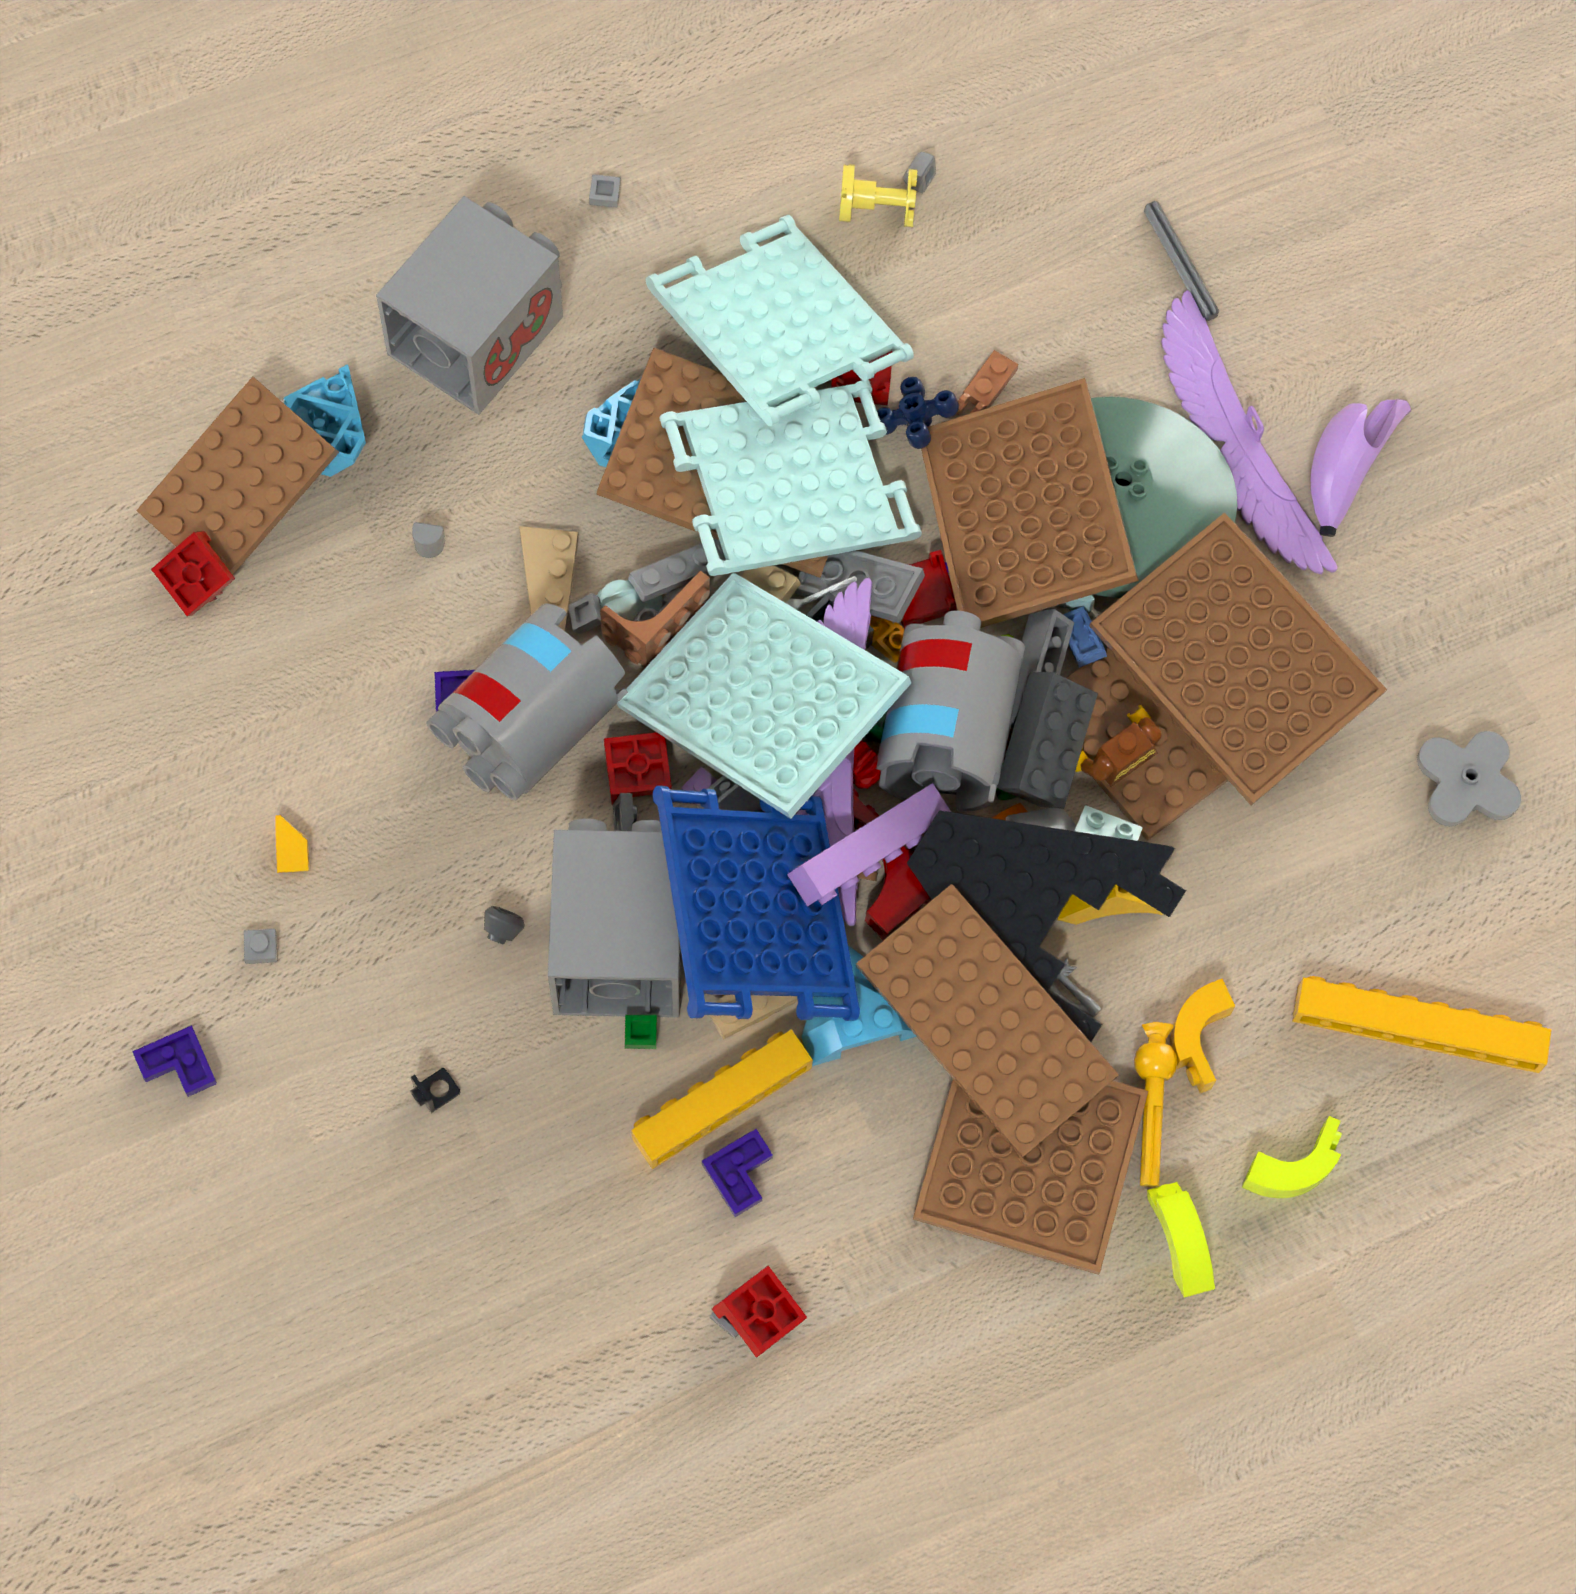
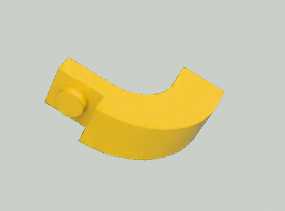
M1222 978L1201 987L1186 1000L1171 1031L1170 1046L1177 1055V1069L1184 1066L1188 1067L1186 1068L1188 1080L1192 1086H1197L1199 1093L1211 1090L1216 1082L1215 1076L1201 1048V1031L1210 1023L1230 1016L1235 1008V1004Z

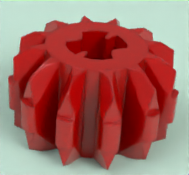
M861 741L854 747L853 784L857 788L868 789L880 779L881 770L876 769L878 755L874 752V749L870 748L866 742Z

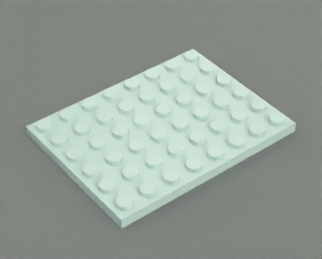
M732 573L627 687L628 693L617 703V706L791 819L909 687L911 680L909 676L736 573Z

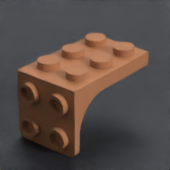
M700 570L658 615L649 620L630 621L622 618L609 607L604 606L600 610L602 637L611 646L617 645L624 650L626 657L632 663H640L646 668L710 598V577Z

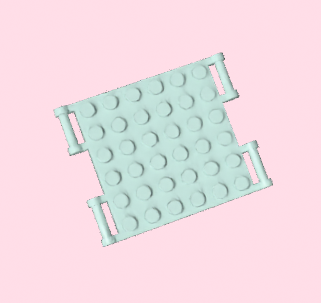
M790 215L783 216L779 219V222L754 233L747 232L740 236V243L747 253L706 271L697 256H692L686 259L684 264L659 275L654 273L645 279L650 292L768 426L778 423L779 418L807 405L812 407L820 403L819 393L814 388L850 370H853L863 381H867L873 378L875 373L900 361L905 363L914 357L911 346L908 343L904 344L796 227L795 221ZM782 232L786 234V236L761 247L757 244ZM691 273L693 276L671 287L665 288L663 286ZM892 351V353H890V354H888V355H886V356H884V357H882V358H879V359H877V360H875V361L869 363V361L874 360V359H876V358H878V357H880V356H882V355H884V354H886V353ZM799 395V397L794 398V399H792V400H790V401H788V402H786V403H784V404H782V405L777 406V407L774 408V406H776V405H778V404H780V403H782V402H784V401H786V400H788V399H791V398H793V397Z
M861 380L852 385L817 390L820 396V403L812 407L807 405L779 418V422L772 426H768L748 402L681 413L670 411L659 417L661 426L666 428L673 450L675 470L683 472L697 469L712 516L699 515L692 520L694 530L699 532L708 561L706 567L710 576L915 540L922 535L920 525L915 523L905 494L907 492L905 482L899 480L883 486L867 441L881 438L887 433L885 424L880 422L871 396L872 387L869 380ZM797 395V396H795V397H793V398H791V399H788V400H786V401H784V402H782V403H780V404L774 406V408L777 407V406H780V405H782V404H784V403H786V402H788V401H790V400H792V399H794V398L799 397V395ZM860 397L869 427L863 428L853 398ZM679 426L684 428L692 453L691 457L686 455L678 430ZM887 498H895L905 527L904 529L897 528ZM711 529H716L725 561L719 559Z

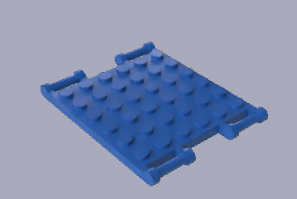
M656 786L653 790V801L658 806L689 997L687 1005L688 1016L695 1019L703 1018L704 1015L736 1016L737 1019H749L753 1012L751 995L797 996L796 1014L800 1020H811L813 1017L843 1018L845 1021H856L860 1014L838 888L834 889L837 896L823 905L817 900L807 906L787 875L830 847L821 798L812 795L799 809L805 810L809 815L795 814L790 819L761 799L760 807L765 812L719 810L717 794L714 789L704 788L701 791L670 790L667 786ZM672 802L700 804L704 809L673 807ZM704 994L735 995L736 1003L705 1002ZM813 997H842L843 1005L814 1004Z

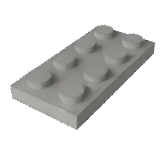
M850 551L828 555L820 578L801 571L798 576L801 585L795 591V594L808 597L853 576L857 578L856 583L859 588L865 578H870L872 581L870 614L900 623L925 574L923 569L860 551ZM848 585L831 594L836 597L839 592H842L845 595Z

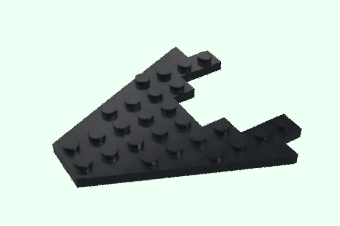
M941 810L937 813L907 862L932 900L952 884L1091 1043L1103 1023L1050 990L1067 963L1040 947L1072 895H1075L1095 909L1100 910L1117 884L1164 915L1171 917L1187 891L1160 874L1176 849L1172 846Z

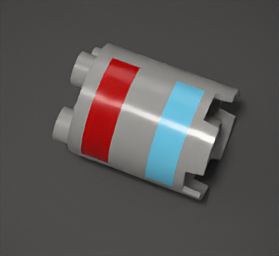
M548 603L541 605L439 705L438 711L427 721L430 731L444 745L454 748L459 744L471 757L463 766V770L474 784L488 793L496 786L503 794L514 801L522 794H527L628 693L625 688L620 690L614 689L616 684L625 675V671L609 648L597 635L582 645L558 627L567 613L556 605Z
M950 611L945 614L943 625L909 624L904 629L896 669L909 676L911 684L887 710L876 768L881 770L879 786L903 801L933 783L939 793L956 795V810L958 812L980 810L993 804L1000 779L1025 645L1020 640L1012 637L993 636L980 631L981 620L972 613Z

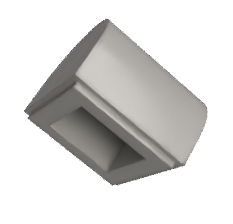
M919 152L905 172L903 180L907 185L909 169L917 170L916 187H911V189L923 194L936 175V166L933 155Z
M418 522L413 524L412 535L417 553L425 558L438 556L443 551L445 544L443 527Z

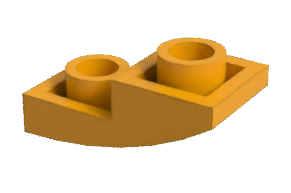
M871 615L869 625L874 629L872 646L896 663L899 658L904 628L897 622L893 624L890 620Z

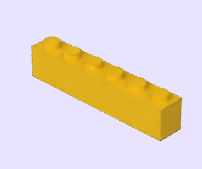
M791 1029L785 1034L782 1031L774 1034L767 1040L768 1044L761 1049H750L741 1056V1061L731 1067L729 1064L723 1066L714 1073L715 1077L704 1084L703 1081L696 1083L688 1089V1094L679 1100L673 1098L663 1104L660 1108L661 1111L652 1117L646 1115L636 1121L633 1125L635 1128L631 1130L632 1140L652 1169L656 1168L812 1069L813 1059Z

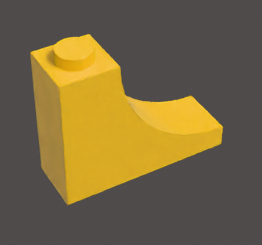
M1116 884L1100 910L1072 895L1057 920L1077 925L1096 918L1118 914H1164Z

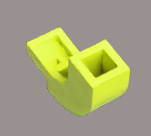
M1328 1116L1322 1125L1311 1154L1302 1160L1285 1162L1258 1151L1251 1163L1242 1188L1269 1198H1291L1305 1194L1317 1187L1333 1170L1341 1156L1340 1153L1333 1151L1336 1149L1342 1135L1341 1132L1337 1131L1341 1121Z
M1177 1182L1147 1190L1148 1201L1162 1225L1168 1242L1173 1278L1184 1298L1214 1290V1275L1207 1241L1199 1216L1188 1192L1182 1191Z

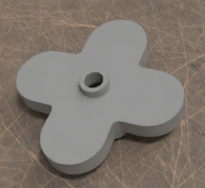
M1490 731L1480 732L1470 740L1465 748H1460L1450 740L1439 737L1429 739L1422 745L1417 755V763L1422 773L1437 783V788L1428 802L1429 813L1437 823L1448 827L1457 826L1466 820L1471 811L1475 810L1494 820L1508 819L1517 811L1521 803L1520 791L1512 781L1500 774V770L1507 762L1510 753L1509 746L1502 736Z

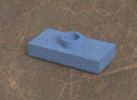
M1084 606L1063 614L1074 622L1068 645L1079 668L1107 657L1106 650L1099 636L1089 626L1092 621Z

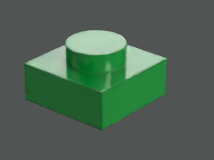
M625 1015V1049H656L657 1015Z

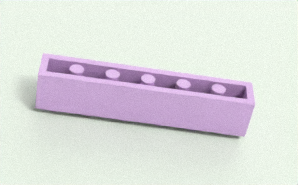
M932 783L787 875L807 906L817 900L823 905L837 896L834 889L841 886L843 891L859 882L856 875L863 872L865 877L881 868L878 861L884 858L888 863L903 854L900 847L906 844L908 849L920 843L923 838L921 834L928 830L939 810L951 811Z

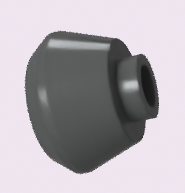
M491 906L484 912V930L489 933L487 938L494 942L505 944L506 940L513 941L525 927L523 918L509 910Z

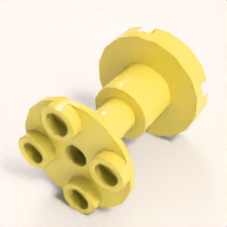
M843 165L839 221L850 222L852 208L874 210L875 204L905 207L904 227H913L914 210H909V207L915 208L916 190L911 189V187H916L917 170L909 169L907 189L876 187V181L854 179L855 165Z

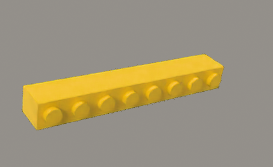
M1318 976L1302 978L1297 987L1292 1022L1535 1073H1540L1547 1065L1552 1030L1542 1027L1541 1023L1534 1021L1521 1023L1511 1021V1018L1505 1015H1482L1480 1011L1472 1008L1458 1010L1449 1008L1450 1006L1443 1002H1432L1430 1004L1420 1002L1414 996H1391L1381 989L1362 990L1352 983H1329L1324 978Z

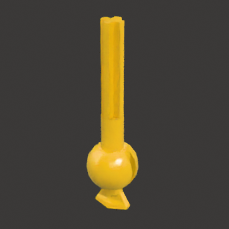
M1162 1022L1142 1024L1148 1037V1043L1141 1045L1134 1057L1135 1070L1145 1080V1090L1148 1091L1143 1117L1140 1186H1148L1150 1188L1159 1187L1164 1081L1173 1077L1178 1066L1175 1051L1170 1045L1166 1044V1038L1174 1025Z

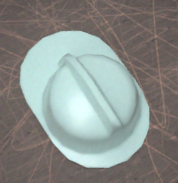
M629 580L612 581L606 584L597 594L600 599L601 609L607 606L622 618L634 621L635 616L643 609H654L659 612L663 600L662 595L642 602Z

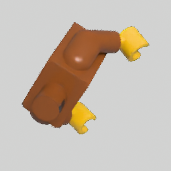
M1138 705L1139 709L1135 713L1127 714L1132 724L1104 743L1099 748L1094 761L1088 759L1084 750H1081L1075 772L1082 771L1096 780H1106L1110 787H1112L1158 754L1153 744H1156L1161 739V731L1151 720L1143 706Z

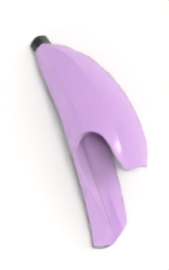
M1402 399L1382 401L1367 418V406L1365 404H1348L1330 420L1324 429L1314 454L1311 469V495L1315 514L1321 525L1320 535L1327 537L1335 536L1338 526L1345 517L1372 463L1400 421L1411 412L1407 401Z

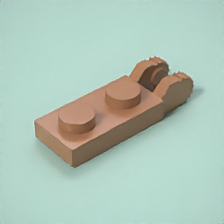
M994 350L963 391L958 400L959 410L956 415L962 413L969 402L976 405L970 414L990 408L1018 370L1019 364Z

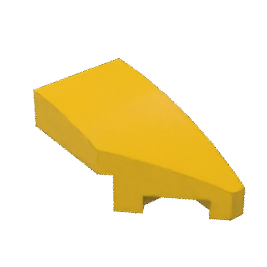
M275 815L277 873L310 871L308 839L282 815Z

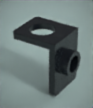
M441 1068L422 1082L418 1080L415 1074L411 1076L414 1087L410 1090L411 1094L420 1107L425 1104L431 1113L461 1093L459 1087L445 1068ZM443 1080L449 1085V1091L445 1096L436 1097L431 1093L430 1088L435 1081Z

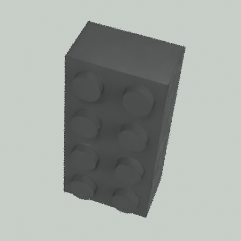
M1030 672L997 788L1039 807L1064 809L1098 693L1054 672Z

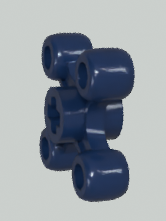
M912 376L904 379L901 383L900 390L903 398L899 402V409L891 410L890 408L883 407L877 409L880 422L885 424L886 435L893 433L899 425H907L906 437L909 444L915 449H923L931 441L928 427L932 423V417L935 415H940L944 418L954 416L959 410V403L955 394L949 390L939 392L932 400H924V386L919 378Z

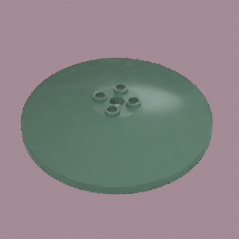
M1094 397L1091 400L1138 577L1136 582L1099 592L1095 595L1121 598L1224 512L1235 523L1237 492L1233 475L1223 454L1202 430L1183 416L1143 400L1126 397ZM1120 478L1126 479L1130 485L1120 486L1115 480Z

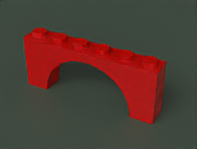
M853 787L854 828L858 830L879 817V815L872 806H865L860 801L859 794ZM904 846L900 847L903 854L887 863L884 858L882 859L885 883L877 900L866 911L865 922L883 941L932 901L907 864L914 850L911 848L906 849Z

